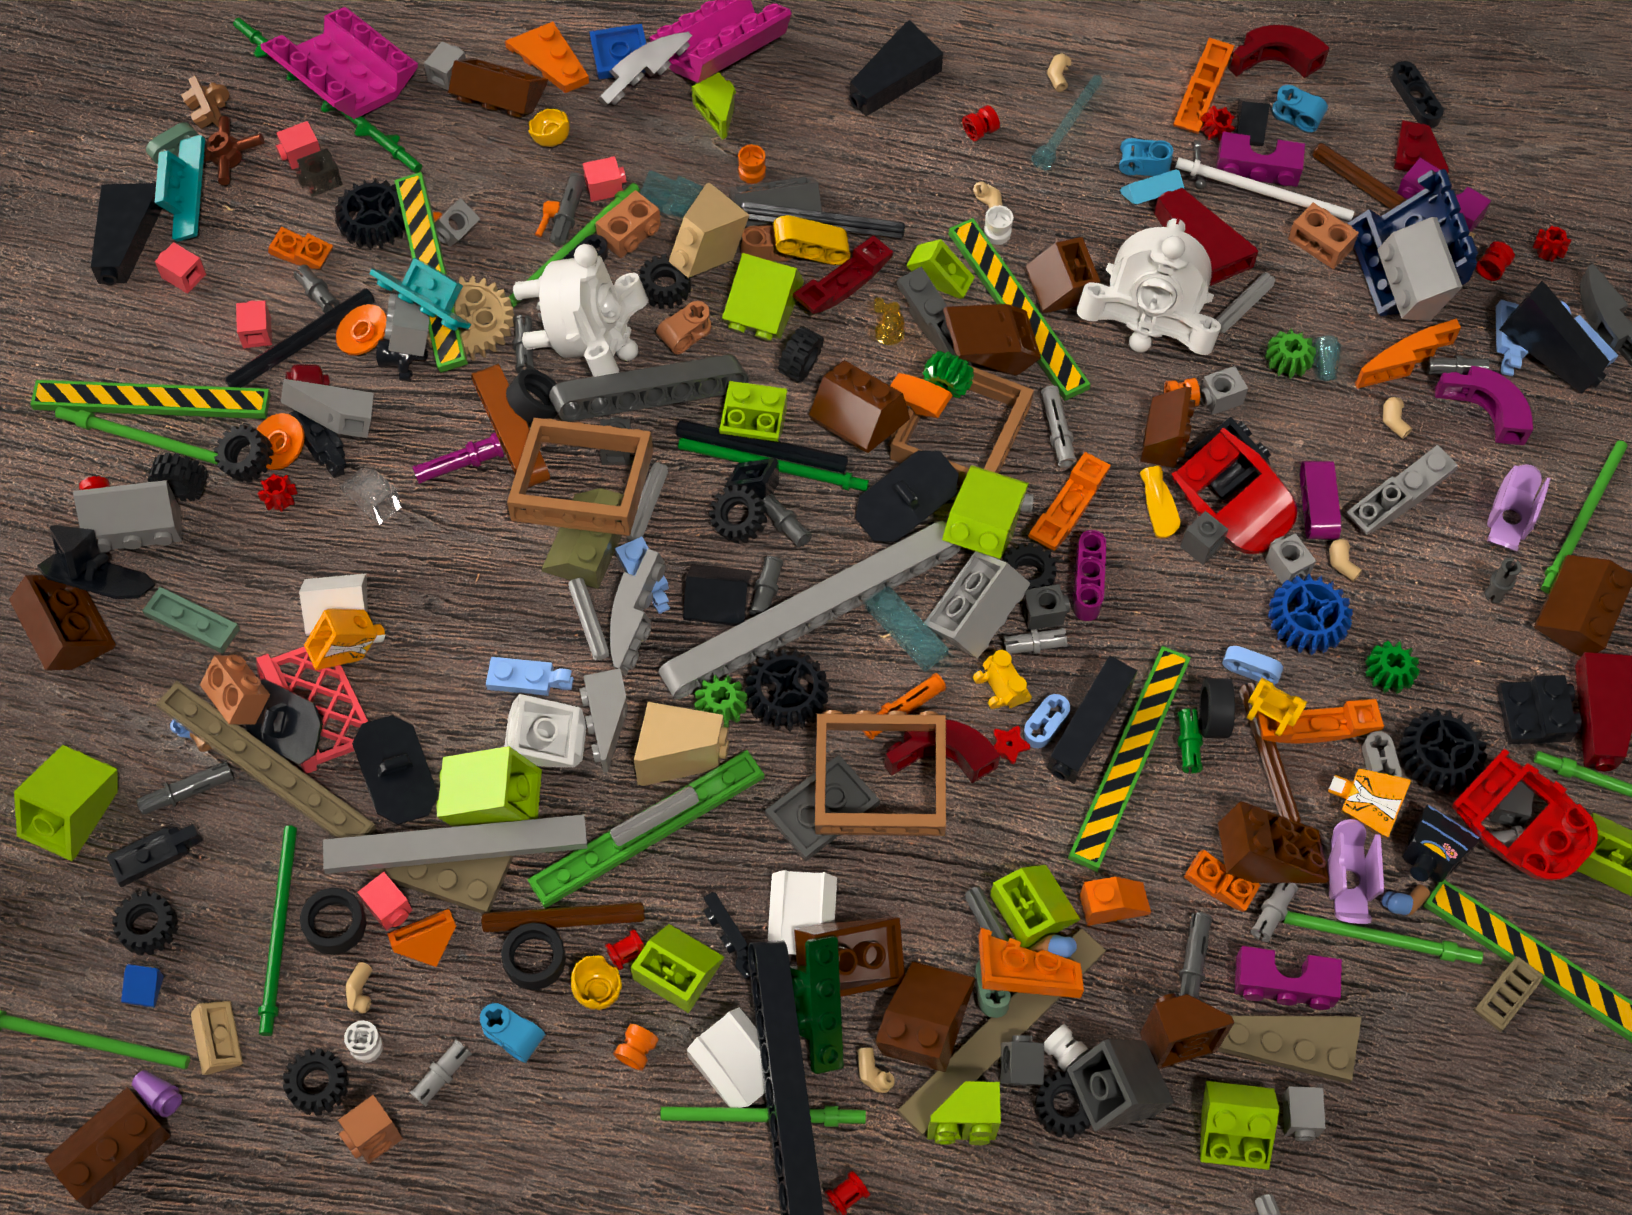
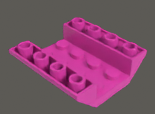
M751 0L708 1L703 3L699 10L679 17V21L674 24L660 27L657 33L650 36L649 39L652 42L668 35L689 32L692 35L687 41L690 46L680 56L675 53L668 60L671 63L669 68L672 72L699 83L785 34L792 13L789 8L778 4H770L764 7L761 13L757 14L754 11Z
M346 7L325 15L324 33L299 45H295L284 35L261 44V49L334 108L353 119L395 100L418 68L416 61Z

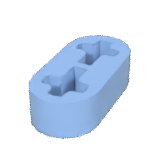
M1240 646L1228 647L1222 661L1223 666L1231 672L1258 682L1263 677L1272 682L1273 685L1279 682L1283 671V665L1279 661Z
M1052 694L1044 699L1024 727L1023 738L1030 744V747L1043 748L1049 744L1069 717V701L1060 694ZM1060 706L1061 711L1056 712L1052 718H1049L1051 707ZM1042 724L1045 725L1042 735L1032 736L1033 730H1038Z

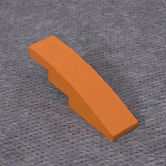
M1209 37L1202 57H1200L1194 75L1191 77L1173 123L1174 127L1196 134L1200 133L1204 123L1200 120V117L1205 112L1208 113V110L1211 108L1235 45Z
M1457 318L1421 330L1382 351L1361 368L1355 382L1356 388L1410 376L1416 363L1427 361L1429 356L1433 357L1437 348L1454 344L1461 329Z

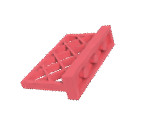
M301 647L273 658L266 654L257 657L256 661L260 680L266 679L291 692L294 691L296 685L312 690L308 698L311 702H313L317 692L333 698L328 709L315 706L318 713L324 716L320 736L334 740L336 743L333 749L322 753L317 748L316 755L300 764L303 772L308 774L316 771L318 764L353 752L352 743L354 739L345 737L350 725L360 728L368 720L342 666H334V669L329 667L315 670L312 662L309 661L310 658L305 647ZM289 662L300 665L295 677L282 673L279 666ZM305 668L320 672L316 684L300 679ZM326 675L339 679L340 684L336 691L321 686ZM338 700L351 704L352 710L349 716L333 711ZM329 718L345 723L340 735L324 729Z

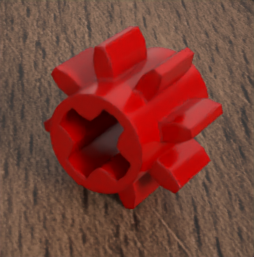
M1214 105L1208 110V113L1205 112L1200 117V120L1204 122L1200 131L1204 132L1208 140L1218 138L1221 141L1223 132L1231 133L1235 129L1231 125L1235 117L1230 114L1227 107L1217 109Z
M1550 226L1547 231L1539 230L1532 247L1537 249L1539 258L1553 262L1557 256L1562 259L1565 257L1571 239L1567 238L1565 230Z
M272 474L265 481L261 480L264 490L259 491L258 496L260 501L265 503L268 511L274 508L283 512L289 505L295 504L291 495H295L298 492L295 484H291L288 475L282 478Z

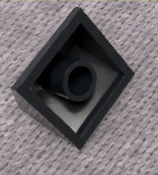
M692 564L686 576L683 620L737 626L745 622L752 571Z

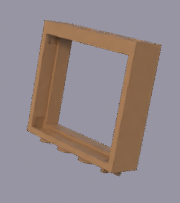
M972 367L974 369V378L969 390L1013 406L984 467L985 470L999 474L1032 406L1034 390ZM911 407L907 408L910 420L902 425L898 431L891 434V439L888 443V446L891 447L890 459L899 463L904 462L920 450L907 445L922 416L915 414ZM949 461L959 473L957 485L961 487L969 468Z
M533 418L507 500L511 521L630 536L653 454L651 432L640 429L617 428L608 425L600 426L584 424L582 422ZM547 442L636 453L621 506L526 495L541 443Z
M828 710L824 714H817L815 834L945 836L946 715H939L934 711L921 712L919 715H907L903 711L888 712V715H879L867 710L858 711L856 714H843L838 710ZM827 730L935 732L936 814L825 813Z

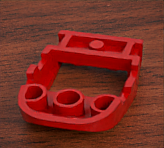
M1222 428L1218 435L1181 468L1172 473V479L1175 483H1178L1185 494V498L1200 516L1206 511L1228 528L1225 542L1241 553L1259 554L1270 549V544L1277 538L1285 536L1296 522L1297 504L1276 471L1259 453L1225 428ZM1244 455L1261 475L1216 514L1198 494L1240 456Z
M1503 749L1453 803L1452 808L1472 832L1481 838L1480 841L1485 847L1523 873L1542 881L1564 879L1573 874L1594 851L1598 841L1596 823L1581 804H1576L1565 793L1567 789L1557 781L1553 783L1539 773L1540 770L1528 763L1523 767L1507 757L1510 752ZM1522 781L1549 805L1508 848L1488 832L1481 823Z

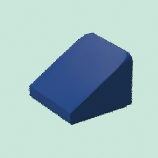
M127 964L124 971L121 1002L155 1008L164 975L157 968Z

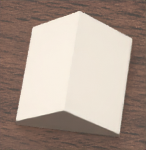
M366 573L304 579L299 595L306 636H310L326 609L365 610L368 613Z

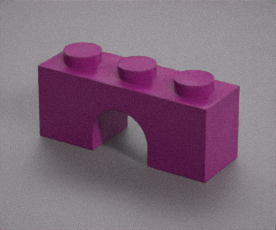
M1223 132L1218 148L1216 169L1259 182L1297 187L1303 171L1305 143L1278 140L1275 151L1272 154L1261 155L1251 149L1250 135Z
M1420 158L1402 178L1397 193L1408 200L1425 189V187L1418 183L1417 179L1430 170L1438 172L1440 169ZM1467 186L1456 197L1461 207L1459 213H1463L1468 228L1472 232L1484 218L1491 200Z
M1242 946L1236 956L1234 994L1243 995L1244 999L1250 1001H1261L1266 998L1277 1000V1003L1281 1005L1291 1006L1303 1003L1310 1004V1007L1316 1010H1327L1330 1007H1334L1341 998L1342 959L1308 955L1302 964L1301 976L1298 978H1288L1282 975L1276 968L1275 950Z

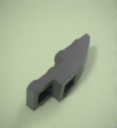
M1591 264L1580 281V295L1587 320L1599 336L1615 352L1619 351L1632 366V322L1624 315L1628 304L1624 297L1608 282L1606 276L1594 264Z
M922 266L900 277L896 284L911 306L909 312L923 333L938 351L950 352L952 355L957 356L953 349V341L947 328V321L943 311L947 305ZM967 361V362H968V365H970V366L976 364V363Z

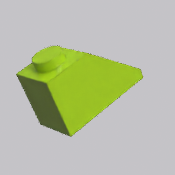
M718 72L692 86V102L723 140L728 135L734 111V95L736 91L732 82L725 80Z
M942 239L917 245L906 265L911 272L922 266L938 291L959 299L964 298L975 278Z

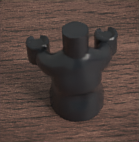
M381 339L377 344L376 358L378 366L380 368L398 366L400 381L412 380L410 377L413 376V372L409 370V365L413 360L426 361L428 358L427 349H425L424 356L422 357L388 351V339Z

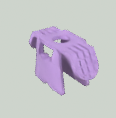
M1514 465L1504 478L1494 500L1487 526L1491 528L1487 542L1517 552L1520 539L1524 540L1540 517L1551 478L1547 477L1534 501L1542 481L1540 471L1532 465ZM1506 510H1513L1519 514L1521 521L1518 524H1509L1503 519L1502 514Z
M1354 819L1341 821L1333 830L1331 853L1327 862L1330 884L1329 898L1334 900L1335 917L1338 920L1348 923L1368 924L1372 922V917L1368 914V901H1372L1384 892L1381 835H1375L1365 858L1366 829L1363 823ZM1346 871H1352L1358 876V887L1354 889L1347 888Z

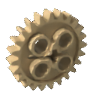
M461 276L459 283L463 287L454 305L456 314L471 323L469 329L460 328L465 352L469 354L473 361L475 360L476 353H480L485 358V350L490 349L496 352V343L505 344L504 336H511L510 327H514V312L510 298L505 296L504 289L497 290L495 282L487 286L486 278H483L480 283H476L475 276H472L469 282H465ZM428 329L427 339L429 342V346L432 348L433 346Z

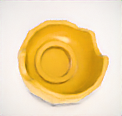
M545 109L537 113L528 122L530 136L542 147H555L562 144L567 139L570 130L569 119L566 113L558 109Z
M600 955L584 957L576 963L571 974V990L575 999L591 1010H602L610 1007L618 1000L622 990L618 968L612 967Z

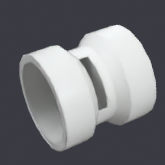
M993 206L986 212L983 233L991 244L1002 245L1011 237L1014 217L1011 210L1005 206Z
M357 1021L347 1028L344 1042L353 1058L359 1062L368 1063L376 1060L381 1055L383 1040L371 1022Z
M1065 1024L1054 1031L1044 1042V1051L1057 1059V1065L1064 1072L1089 1050L1082 1041H1076L1072 1037V1031Z

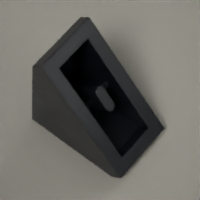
M1238 99L1236 134L1250 135V145H1264L1270 103L1266 100Z
M776 458L738 463L725 487L733 490V485H738L740 488L746 486L763 500L766 496L773 494L779 484V461Z
M58 525L50 526L57 557L71 579L78 578L86 570V562L99 553L94 530Z

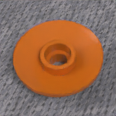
M372 304L362 305L350 311L337 328L336 343L344 353L352 356L362 355L375 348L378 341L383 339L385 334L386 313L379 306Z
M285 413L275 414L266 418L256 429L267 437V440L272 444L270 448L273 450V455L269 456L272 459L271 465H266L268 470L283 469L294 462L303 448L305 436L301 423L295 417Z

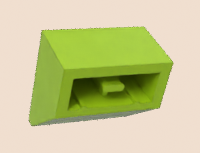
M729 381L719 434L778 442L783 433L787 412V389Z
M1593 812L1591 816L1598 830L1597 845L1592 854L1576 871L1632 896V830Z
M1047 865L1023 867L993 882L990 897L1017 941L1021 942V947L1028 949L1050 934L1054 935L1080 921V917Z
M668 924L649 939L632 964L631 972L634 981L689 1013L725 958Z
M965 1081L930 1116L927 1139L935 1140V1143L940 1145L954 1144L955 1140H969V1144L987 1145L990 1143V1140H995L1001 1124L1000 1082Z
M1206 1081L1201 1111L1200 1162L1269 1170L1279 1116V1105L1275 1089Z

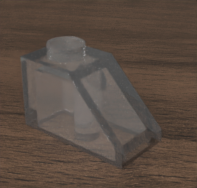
M361 468L339 486L378 525L402 507L397 489L376 470Z

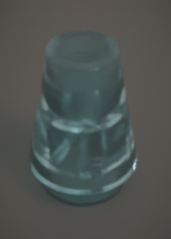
M1335 336L1318 337L1315 339L1313 347L1316 348L1315 361L1319 378L1323 381H1331L1337 378L1341 344L1338 343V338Z

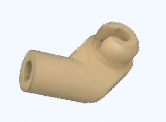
M1063 53L1053 57L1047 70V75L1057 92H1062L1068 87V83L1062 73L1068 70L1067 66H1071V59Z
M982 181L974 185L973 192L976 198L988 205L989 209L993 206H1003L1002 196L998 189Z
M1398 397L1388 398L1383 405V422L1400 438L1404 439L1412 431V427L1401 419L1404 402Z
M1337 539L1331 543L1329 548L1330 564L1332 568L1354 582L1362 572V569L1349 560V542L1345 539Z
M359 962L346 982L347 1007L354 1013L358 1011L362 1014L368 1012L371 1006V998L363 995V986L372 973V968L364 962Z
M873 1048L858 1049L860 1080L877 1093H887L894 1086V1076L890 1072L886 1073L875 1067Z

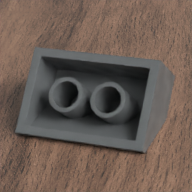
M812 176L729 187L731 200L739 207L742 202H751L822 212L819 184ZM748 219L745 228L768 223L773 225V222Z

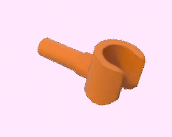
M544 202L543 217L535 233L537 237H542L550 218H554V215L558 213L560 202Z

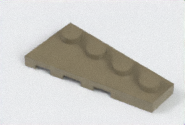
M513 856L367 870V872L375 877L385 872L395 884L484 914L490 913L512 863Z
M1232 1016L1234 1025L1218 1049L1219 1052L1350 1084L1354 1072L1361 1017Z

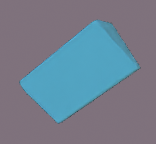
M1175 169L1121 187L1120 192L1131 203L1140 204L1156 199L1167 191H1174L1179 188L1184 189V184L1180 171Z

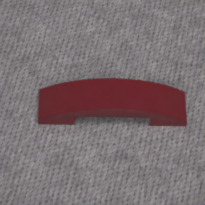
M873 235L854 249L852 258L819 282L812 279L794 292L793 297L813 314L830 309L850 297L873 278L893 256V251Z

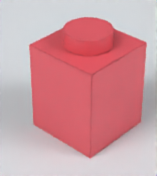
M308 121L277 132L280 143L276 145L277 152L282 161H288L292 170L323 158L318 140Z
M615 156L583 163L585 183L591 202L615 197L618 191H623L622 184L627 183L623 166L618 167Z
M174 242L166 250L162 251L155 260L161 278L187 294L206 275L200 258Z
M252 300L246 303H236L237 334L242 347L251 348L272 345L271 315L266 301Z
M385 872L358 891L362 903L386 931L392 926L397 927L404 923L409 913L412 912L408 899Z

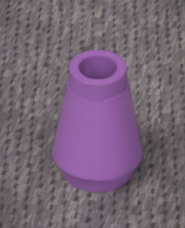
M147 1070L139 1072L132 1080V1087L135 1088L154 1115L168 1117L178 1109L182 1102V1096L179 1094L178 1087L149 1073Z

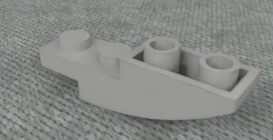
M689 32L661 37L630 53L609 71L617 80L598 98L604 106H607L610 102L616 105L626 95L622 90L629 83L635 86L645 76L642 73L643 69L650 76L656 72L661 75L671 65L668 60L675 53L680 56L690 46L687 41L692 35Z
M1436 445L1397 477L1394 478L1392 476L1349 509L1346 514L1368 535L1392 522L1433 493L1434 487L1454 473L1458 468V464L1439 445Z
M647 549L635 576L623 573L613 603L610 621L611 656L615 669L620 668L623 676H627L629 669L635 667L639 657L638 649L642 641H646L650 635L651 620L643 610L650 606L655 583L662 579L665 572V561L658 552Z

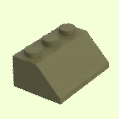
M598 488L575 494L573 501L621 506L624 495ZM560 527L543 564L542 572L567 580L582 578L587 586L599 589L622 535Z

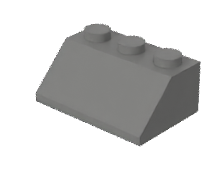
M1437 217L1428 218L1393 232L1377 249L1401 319L1431 321L1462 288Z
M167 480L73 491L80 528L94 530L99 553H106L114 549H138L141 546H166L173 542H182L181 509Z
M975 551L923 625L962 652L978 659L981 653L988 648L991 639L998 629L1005 624L1008 615L1015 605L1023 599L1025 591L1031 583L1008 563Z

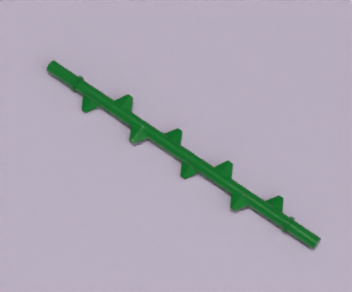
M236 18L233 26L248 37L252 44L257 45L254 56L256 58L269 56L261 49V44L268 41L262 36V33L252 28L241 18ZM291 72L286 76V79L289 81L299 80ZM324 100L321 106V110L324 113L338 110L326 100ZM339 111L357 126L354 131L356 136H370L390 152L394 159L400 160L414 173H418L422 169L420 162L408 154L403 146L397 145L400 140L399 135H385L367 121L363 115L353 119Z

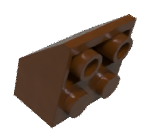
M1083 237L1056 242L1025 266L1042 314L1078 306L1084 286L1092 282L1100 284V279Z
M1183 387L1152 397L1140 462L1175 468L1178 457L1184 458L1186 444L1189 442L1192 425H1189L1195 408V400L1190 399L1191 387Z

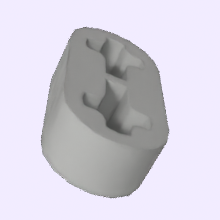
M1382 731L1370 733L1362 745V753L1367 770L1381 773L1384 767L1386 774L1402 777L1392 738ZM1374 742H1377L1378 746H1384L1381 757L1378 749L1371 747Z

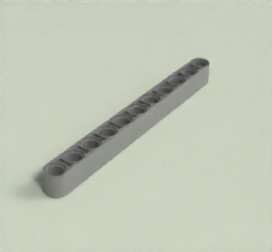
M936 522L669 660L661 666L658 673L674 699L684 698L701 689L703 680L713 683L715 674L721 679L771 651L788 644L955 556L960 551L961 546L943 541L946 522Z

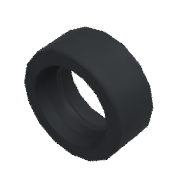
M522 370L506 389V397L511 408L517 415L531 424L533 418L554 419L558 414L549 398L550 390L557 383L548 375L538 370ZM528 391L534 393L537 397H539L544 404L534 399Z
M1206 678L1202 683L1199 719L1201 732L1205 738H1229L1232 735L1235 721V693L1230 679Z
M334 887L320 890L312 895L304 904L300 915L301 930L310 945L321 953L331 955L345 953L355 947L364 936L367 925L365 912L355 895L345 889ZM333 904H342L348 907L352 913L353 921L347 932L331 939L323 938L317 934L314 928V919L320 910Z
M533 922L520 925L510 932L503 943L501 957L505 972L513 983L523 989L538 990L547 988L556 982L564 971L566 955L562 939L554 929L546 924ZM535 938L549 943L553 950V960L546 970L537 974H526L518 969L515 964L514 955L520 944Z

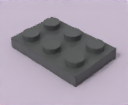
M837 755L826 764L825 813H870L880 805V799L840 755ZM816 772L765 810V816L805 862L840 836L815 834Z

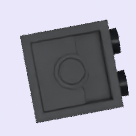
M1232 417L1228 418L1185 453L1186 458L1190 460L1218 435L1222 428H1225L1259 453L1271 466L1268 459L1271 454L1261 442L1256 445L1250 439L1252 433L1242 421L1237 424ZM1242 455L1209 485L1224 500L1245 482L1249 484L1261 473Z
M1565 675L1534 676L1531 682H1506L1498 685L1497 692L1508 745L1571 742L1581 729L1580 713L1573 712L1571 703L1575 699V689L1572 683L1567 684Z

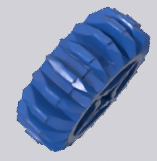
M1309 573L1303 581L1297 575L1293 578L1292 582L1286 580L1281 588L1279 587L1275 590L1274 598L1269 603L1268 619L1272 620L1271 630H1279L1277 634L1278 640L1283 638L1288 640L1286 643L1287 648L1293 644L1297 645L1298 653L1302 652L1304 648H1308L1312 655L1318 648L1324 654L1329 647L1333 649L1337 647L1339 642L1344 640L1348 634L1347 630L1352 625L1351 617L1353 615V609L1348 608L1350 598H1342L1343 589H1333L1334 581L1329 582L1327 585L1323 583L1322 576L1318 577L1317 581H1315ZM1296 600L1298 603L1293 612H1288L1287 604ZM1332 616L1333 625L1325 629L1323 624L1326 618Z

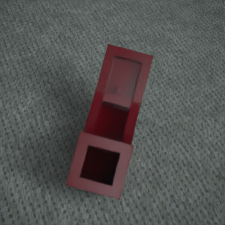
M1287 25L1262 26L1246 33L1244 44L1237 47L1232 54L1229 70L1237 77L1257 63L1276 60L1290 65L1301 76L1306 78L1325 65L1330 48L1312 33L1297 27Z
M946 720V758L956 763L972 784L998 768L1000 754L985 736L966 724ZM904 731V743L902 741L895 743L887 750L885 755L884 767L892 776L921 758L936 756L935 732Z

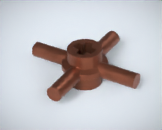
M221 116L219 117V132L211 135L206 142L207 150H204L203 163L211 160L214 164H217L218 183L227 185L230 182V168L235 167L242 159L241 151L264 144L263 135L259 133L237 140L235 137L230 136V118Z

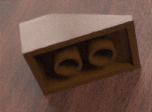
M899 917L828 923L794 930L797 966H806L805 942L807 940L827 936L838 938L840 997L899 985L905 976Z
M912 961L885 1011L875 1040L882 1055L946 1072L976 981L975 977Z

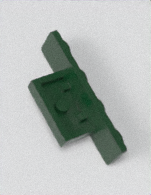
M835 936L807 940L805 942L806 966L790 967L799 1035L810 1040L811 1071L815 1074L842 1069L844 1066L838 938Z

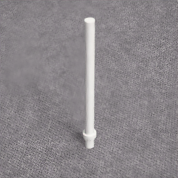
M1179 157L1175 167L1191 172L1190 175L1194 177L1197 174L1301 207L1308 208L1314 202L1321 208L1328 210L1333 216L1347 221H1351L1354 215L1353 210L1200 164L1201 161L1197 159L1193 162Z

